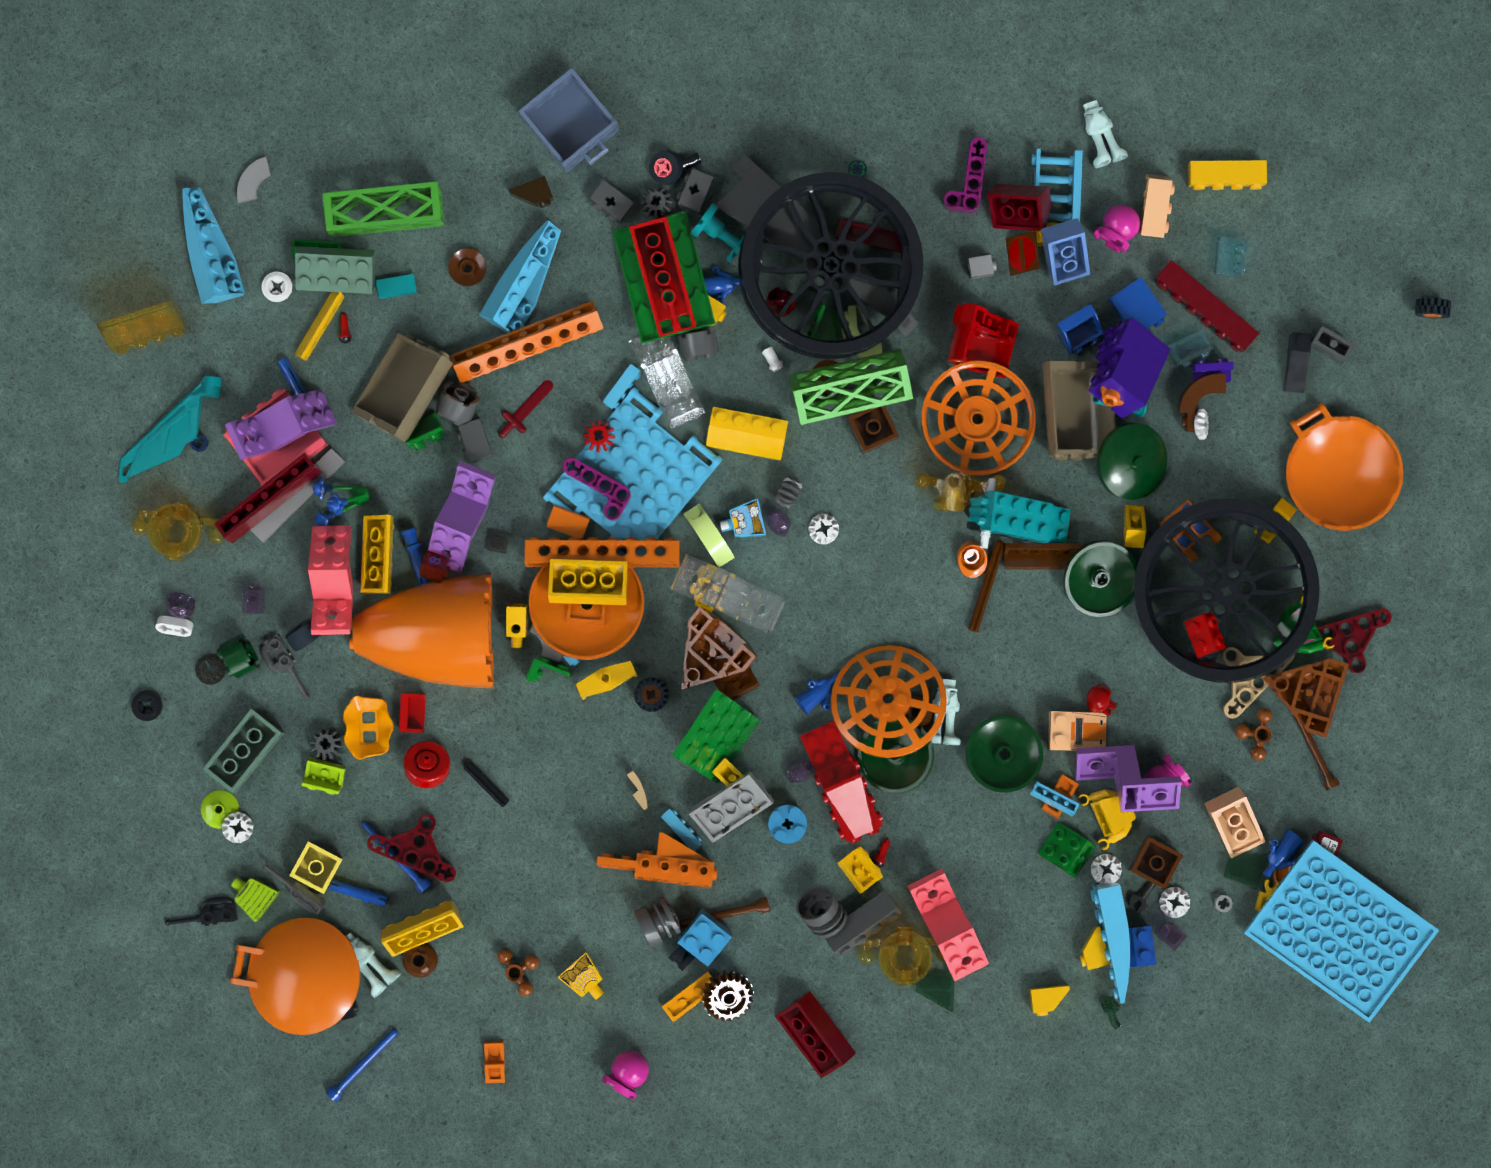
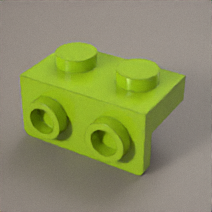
M309 757L301 785L310 790L317 789L331 795L339 794L343 787L346 766Z

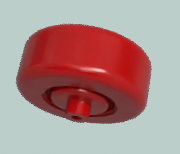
M422 741L414 744L407 750L404 756L405 776L409 782L420 788H433L442 784L450 772L448 752L443 746L432 741Z

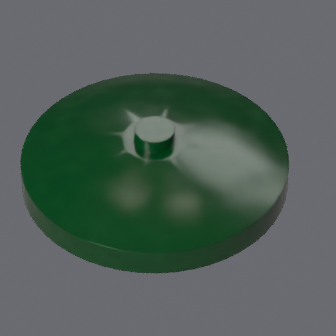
M1126 423L1114 428L1102 441L1097 454V472L1102 485L1112 495L1127 500L1140 499L1152 493L1161 483L1167 468V450L1163 439L1153 428L1140 423Z
M1102 540L1090 542L1079 548L1066 564L1063 574L1065 594L1070 603L1084 614L1094 617L1113 615L1124 609L1134 597L1137 563L1129 551L1115 542Z
M1006 715L995 716L979 724L971 733L966 745V763L973 778L983 787L999 793L1014 792L1029 785L1039 773L1043 761V747L1036 731L1024 720Z
M907 718L910 724L914 721L912 719ZM879 720L870 727L877 730ZM899 720L887 722L885 731H897L903 727ZM920 724L914 729L919 739L927 734V731ZM865 732L860 742L874 748L876 736ZM908 734L896 738H883L882 749H900L913 744ZM930 740L921 749L911 754L892 758L876 757L858 750V762L862 774L875 788L888 793H905L920 786L930 774L934 763V746L932 740Z

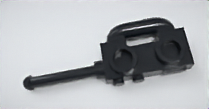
M227 896L209 898L203 902L202 908H199L200 915L175 920L168 919L165 921V925L201 922V925L209 926L211 923L217 925L218 922H233L238 920L236 903L233 904L232 900ZM224 904V909L212 910L211 906Z

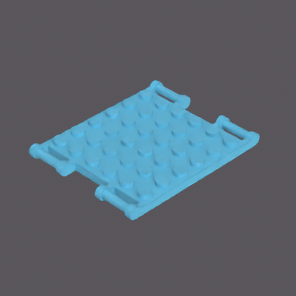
M633 387L606 421L609 423L607 429L612 427L614 429L610 434L615 435V439H609L613 446L606 444L608 451H604L602 446L600 447V453H597V446L592 451L589 450L592 444L590 443L575 458L629 489L631 499L619 520L609 521L604 515V508L609 498L571 478L565 472L544 495L543 499L546 502L550 501L553 505L573 511L554 496L556 491H558L577 506L573 512L580 514L583 511L611 534L609 538H618V540H626V538H637V540L656 538L658 540L722 462L723 458L720 455L717 456L704 446L695 435L689 439L685 446L655 423L664 410L661 407L655 406L639 393V389ZM635 398L651 411L653 416L649 418L630 401ZM603 432L595 434L596 441L603 439ZM692 446L713 462L710 467L690 451ZM573 463L568 467L569 472L575 470L578 472L577 477H579L581 471ZM586 472L583 476V479L587 482L592 481L594 478L592 472ZM603 481L600 484V489L603 491H607L611 487L608 481ZM624 490L617 493L619 500H625L628 496ZM615 507L609 508L607 511L608 516L615 517L618 514V509ZM640 548L636 551V554L643 556L646 554V550ZM619 549L617 551L618 555H625V553L622 550Z

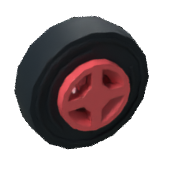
M671 151L656 153L651 158L649 164L651 177L661 185H671L677 182L683 171L681 159L676 153Z

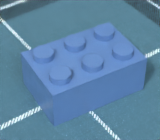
M1078 218L1041 229L1047 272L1054 286L1090 275L1085 232Z

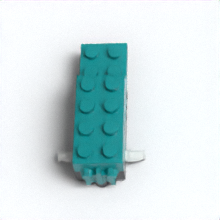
M989 478L986 491L972 492L970 505H967L964 509L966 516H968L967 528L981 532L980 548L988 549L990 534L1038 543H1067L1071 509L1053 506L1052 503L996 492L997 479Z

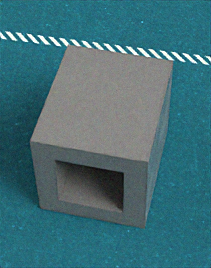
M991 255L972 257L967 260L970 280L993 276L994 271L997 270L995 259L992 260Z

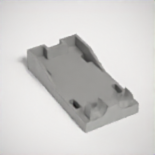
M749 771L721 791L706 797L691 807L689 815L713 843L773 804L774 800L771 797L772 795L766 791L762 781L756 779L753 772ZM756 806H760L758 809L753 811V809H755Z

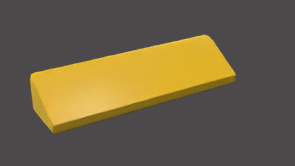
M331 292L294 355L307 361L345 298L341 292Z

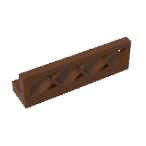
M1005 543L1004 570H1065L1068 560L1082 547V543Z

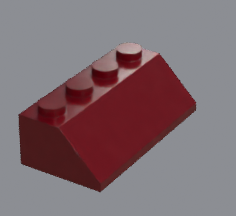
M810 991L775 1015L776 1019L820 1078L843 1066L856 1054Z

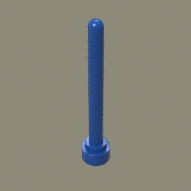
M368 822L362 823V828L370 836L380 835ZM376 838L375 841L385 851V847L388 845V842L385 841V845H382L379 843V839ZM390 846L388 849L389 855L397 856L398 853ZM397 863L415 882L416 890L420 894H423L432 885L427 878H421L413 869Z
M392 1029L338 1085L330 1086L325 1091L326 1094L334 1102H337L342 1097L343 1090L397 1036L398 1031Z

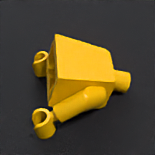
M1103 789L1090 793L1089 796L1082 794L1078 797L1085 796L1087 798L1085 804H1080L1082 806L1088 805L1089 801L1093 802L1090 805L1105 836L1101 837L1098 843L1101 841L1107 842V845L1101 848L1102 850L1108 849L1111 842L1114 844L1127 836L1132 827V821L1136 819L1134 812H1121L1117 791Z

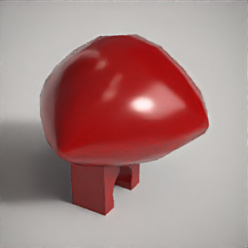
M1098 684L1089 690L1086 702L1087 708L1091 713L1101 712L1110 716L1111 709H1116L1117 703L1110 700L1111 689L1107 684Z

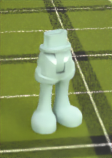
M1097 100L1084 104L1085 129L1087 134L1092 136L1098 152L1097 157L1093 161L1094 167L1100 168L1108 165L1111 162V158L1113 162L1127 158V151L1120 148L1114 139L1111 131L1113 124L1103 111V107H1099ZM1101 134H1104L1107 140V143L1111 151V157L1104 145Z
M943 679L947 698L943 744L960 745L961 740L954 733L955 713L959 712L960 708L957 689H955L956 680ZM937 687L938 691L932 704L940 706V689ZM937 713L934 715V723L938 716ZM941 727L931 739L932 743L941 744Z
M349 933L346 937L354 947L357 960H359L360 971L370 982V993L376 998L387 986L375 976L367 966V963L382 976L388 985L393 983L401 973L397 969L389 970L383 966L375 957V950L371 946L366 945L359 938H355Z

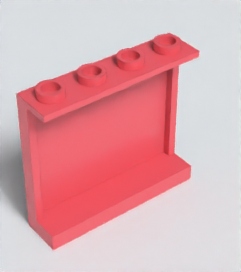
M279 389L271 395L273 398L267 402H261L256 406L257 410L253 413H246L241 419L255 416L291 395L286 389ZM226 429V430H225L226 433L223 434V435H224L225 438L228 439V441L231 443V445H232V446L234 447V449L236 450V448H235V446H234V444H233V442H232V440H231V437H230V435H229V433H228V431H227V429ZM316 430L305 434L277 451L244 459L243 461L259 480L260 485L263 486L304 452L312 458L327 447L328 444Z

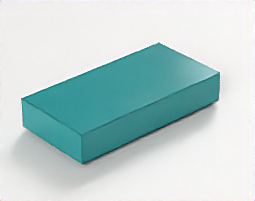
M414 274L376 280L380 300L417 293Z

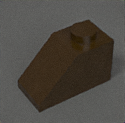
M545 176L509 189L512 197L535 207L540 206V208L551 205V201H554Z

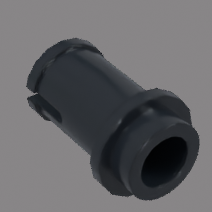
M698 153L683 159L680 157L684 172L688 168L701 164Z

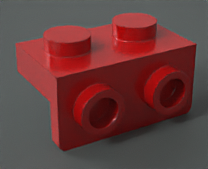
M1212 612L1184 621L1197 658L1225 649L1224 638L1220 634L1217 619Z

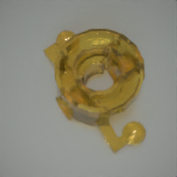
M921 473L916 478V483L920 488H927L931 484L939 489V496L934 498L933 510L964 511L965 507L970 505L972 492L986 491L988 488V481H976L974 475L964 473H951L946 477L945 481L936 477H930L926 473ZM1002 475L993 476V479H997L995 489H1003L1006 484L1005 478Z
M173 502V504H166L156 509V511L139 510L138 518L132 525V530L135 534L142 535L147 531V538L151 546L165 556V560L183 562L185 555L193 552L200 543L202 525L214 527V530L209 533V540L212 544H220L224 539L214 525L218 520L203 518L193 508H190V504ZM144 518H149L148 524H146ZM173 520L184 522L185 535L179 543L170 542V539H172L170 529L174 525L172 523Z
M896 926L895 930L889 932L883 939H867L862 944V951L858 958L862 964L868 965L874 960V955L869 950V947H880L878 961L880 969L885 976L897 983V985H914L923 979L930 970L933 958L930 945L936 943L933 937H925L922 933L912 929V926ZM899 945L912 946L910 947L913 952L912 966L898 967L900 964L896 953L899 950L897 948ZM938 948L936 957L938 960L945 962Z

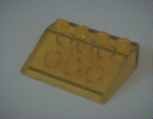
M171 300L97 323V328L113 353H118V355L126 354L129 352V349L134 347L136 349L145 348L147 343L153 341L155 344L166 341L165 338L173 336V338L183 336L184 332L188 331L181 308Z

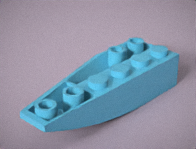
M183 188V214L187 247L201 304L219 303L245 295L236 259L201 188Z
M546 221L519 251L498 281L479 314L489 323L506 333L524 327L537 304L561 230L550 221Z
M1119 883L1093 884V890H1090L1092 901L1097 905L1094 913L1096 920L1101 924V937L1106 945V950H1104L1105 957L1111 963L1108 971L1110 980L1114 981L1115 987L1112 988L1114 999H1118L1120 1004L1125 1003L1129 979L1130 938L1121 886Z

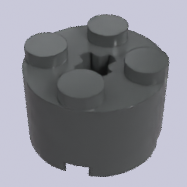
M711 330L712 334H708V331L685 334L686 338L682 339V335H679L678 341L681 358H685L686 362L698 360L697 356L704 355L705 358L716 357V352H719L716 330Z
M450 381L443 386L436 405V413L452 420L453 424L460 426L472 420L480 396L477 397L478 392L473 387L459 382V385L453 384L454 381Z

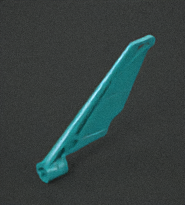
M214 376L203 377L202 381L121 457L119 482L126 483L130 477L180 456L185 445L198 438L203 397L220 398L222 378ZM132 463V465L130 466V468H129V470H128L126 476H124V475H123V469H124V467H126V466H128V465H130V464Z

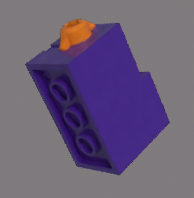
M1133 317L1125 321L1121 320L1116 326L1109 327L1105 331V338L1098 346L1099 351L1095 357L1100 361L1097 365L1098 370L1091 378V385L1088 389L1092 395L1105 405L1111 407V410L1121 418L1146 406L1171 350Z

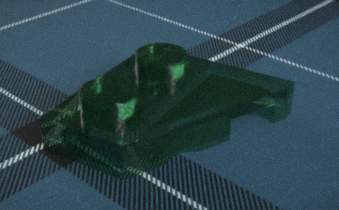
M1268 854L1230 858L1223 877L1261 890L1265 878L1263 872L1269 865Z
M916 972L915 992L953 1012L955 981L952 975Z

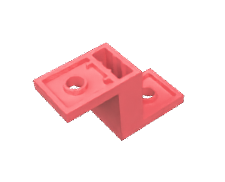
M312 526L308 564L313 595L311 635L350 634L354 585L349 562L351 526ZM329 541H334V544L328 545L326 543ZM330 615L336 616L334 619L327 618Z
M942 868L908 885V889L922 919L938 946L954 981L989 964L975 931L957 901Z

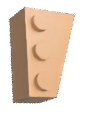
M1146 174L1145 179H1147L1143 194L1144 204L1141 212L1139 233L1144 236L1164 238V233H1168L1169 222L1166 220L1167 214L1171 213L1172 203H1169L1170 195L1174 194L1175 184H1172L1169 176Z

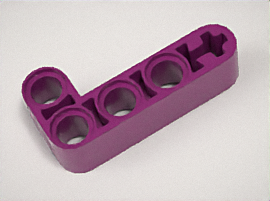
M981 137L974 138L969 146L963 192L949 191L944 196L943 206L946 210L974 213L979 207L987 153V142ZM976 144H980L981 148L978 156H975ZM971 163H978L980 165V169L973 170L971 168ZM975 181L978 184V188L971 189L968 186V182ZM953 197L956 199L957 203L955 205H949L947 203V198ZM973 200L976 206L969 208L966 205V201Z
M575 458L566 459L563 463L564 472L571 478L609 498L604 508V515L609 521L619 520L631 499L629 489ZM575 463V467L581 471L579 477H577V471L571 470L569 472L568 464L572 465ZM586 472L594 474L592 481L587 482L583 479ZM603 481H608L611 487L609 490L603 491L600 489V484ZM624 490L627 492L628 496L625 500L617 498L619 491ZM609 508H617L618 514L615 517L608 516L607 511Z

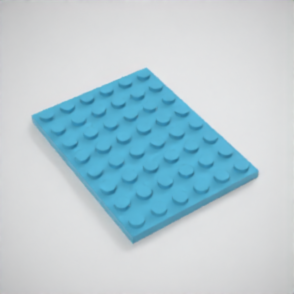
M1312 839L1243 933L1370 1023L1439 932V929Z

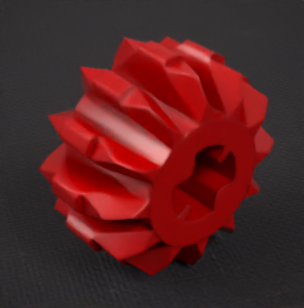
M598 420V426H595L594 422L591 421L590 424L593 428L590 429L586 426L585 430L589 434H583V438L590 439L586 440L584 444L592 443L589 447L591 451L597 446V453H600V447L602 446L604 451H608L606 444L613 446L609 439H615V435L610 434L614 431L613 427L607 429L608 422H605L602 427L601 420ZM596 432H598V434L599 432H603L602 440L599 439V441H596Z

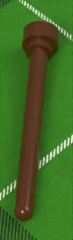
M1295 718L1324 777L1323 786L1327 791L1338 786L1340 783L1337 777L1331 775L1311 733L1307 732Z
M767 897L759 898V901H756L754 904L710 914L719 920L754 911L767 913L770 912ZM694 917L680 920V927H687Z

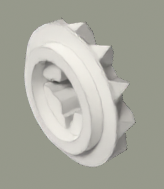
M272 272L264 278L262 292L268 300L281 302L288 299L292 293V282L286 274ZM272 281H274L277 284L282 283L280 287L282 289V293L278 292L277 290L273 291L274 286Z
M1199 409L1194 419L1195 434L1199 440L1207 437L1209 429L1208 416L1204 409Z
M818 514L809 523V535L816 543L829 544L838 536V522L831 515ZM820 521L825 526H832L827 530V537L823 532H816L821 528Z
M241 812L228 815L222 823L223 835L232 843H242L248 840L253 833L252 820ZM239 820H241L240 824L244 830H239L235 835V830L231 826H236Z
M1102 854L1092 862L1091 874L1098 883H1115L1120 878L1122 872L1121 863L1115 856ZM1111 863L1110 870L1114 874L1106 873L1103 875L1104 870L1099 865L1107 866Z
M1170 887L1161 894L1159 905L1165 915L1179 918L1185 915L1190 908V898L1185 890L1179 887ZM1175 897H1178V901L1183 905H1176L1173 909V904L1167 900H1174Z

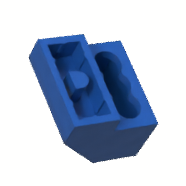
M1091 304L1056 325L1059 331L1058 337L1069 355L1073 352L1075 355L1085 350L1084 346L1088 343L1091 345L1096 344L1102 340L1100 336L1104 334L1098 316Z

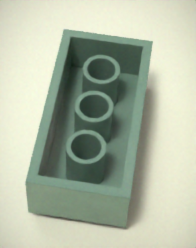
M299 246L295 253L296 290L372 294L375 289V250Z
M251 708L203 770L231 793H237L285 732L256 709Z

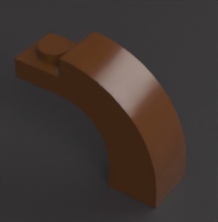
M1212 373L1200 376L1189 383L1183 390L1178 401L1177 412L1184 413V416L1181 418V426L1185 428L1186 432H1195V409L1202 397L1211 393H1226L1225 373Z

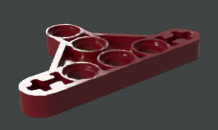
M1378 609L1317 627L1323 638L1321 642L1325 639L1322 631L1325 628L1331 629L1332 639L1327 640L1326 644L1328 646H1335L1329 650L1344 657L1346 663L1349 664L1348 669L1352 673H1361L1366 668L1363 652L1376 628L1389 624L1392 616L1387 609ZM1380 612L1383 615H1387L1384 623L1382 620L1375 621L1376 626H1373L1371 614H1373V618L1380 616ZM1362 617L1367 618L1369 621V625L1366 628H1362L1359 625V620ZM1342 623L1350 625L1349 633L1345 634L1341 631ZM1349 641H1353L1356 644V649L1353 652H1349L1346 649V644ZM1358 659L1361 661L1362 666L1360 670L1352 668L1353 660Z
M430 814L421 816L415 829L389 839L375 834L367 840V847L370 851L439 881L448 883L454 880L456 876L454 867L441 861L432 838L436 821ZM423 818L431 819L432 826L426 829L422 826L421 821ZM420 835L424 838L425 842L422 846L414 844L415 836ZM378 838L380 844L385 845V841L389 844L385 847L384 853H382V847L372 848L371 840ZM393 845L399 849V854L394 857L388 853L389 847ZM414 853L417 861L414 864L407 863V854ZM426 861L434 863L433 871L428 872L424 869ZM438 864L442 865L440 869L446 871L447 868L450 869L452 877L445 879L444 874L438 872V876L434 875L438 869Z

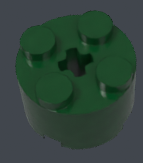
M239 634L220 644V648L217 649L218 656L221 660L224 659L227 665L225 669L230 677L240 678L260 667V664L256 665V661L259 659L250 641L245 642L243 639L246 637L244 634Z

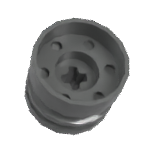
M815 886L803 893L798 900L796 906L797 913L815 936L819 938L831 937L837 934L845 925L847 912L829 888Z
M664 897L659 898L662 905L661 908L658 907L655 901L652 902L653 912H650L646 906L634 911L651 947L663 942L661 933L664 931L669 938H672L673 936L670 931L672 927L677 935L681 933L679 920L672 906Z

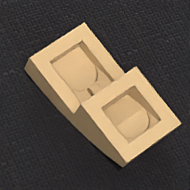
M633 770L627 776L638 789L633 794L634 798L645 810L648 808L646 794L640 779Z

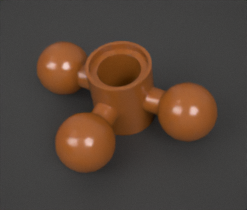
M1267 708L1258 710L1257 719L1260 721V724L1253 730L1246 724H1239L1235 728V735L1238 738L1245 739L1248 736H1252V739L1257 742L1256 746L1251 750V757L1255 761H1262L1266 757L1263 743L1268 742L1272 737L1271 730L1266 727V724L1272 719V713ZM1260 729H1263L1266 733L1263 740L1257 737V732Z
M503 948L499 950L497 959L500 963L507 965V979L519 984L518 992L520 995L525 997L531 995L533 985L528 981H524L522 977L524 970H533L538 967V957L534 954H529L524 958V963L520 965L512 962V952L509 949ZM513 967H517L520 970V976L517 978L510 975V969Z

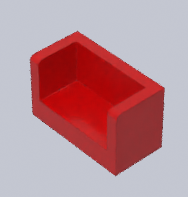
M401 693L399 732L424 733L425 694Z

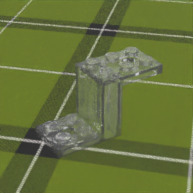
M640 337L629 341L653 395L671 429L679 427L683 423L696 419L706 413L670 337L641 344Z
M687 554L670 588L679 594L701 602L728 617L768 634L772 633L787 600L784 597L752 585L731 572ZM697 574V581L692 583V577ZM765 605V611L759 614V608Z

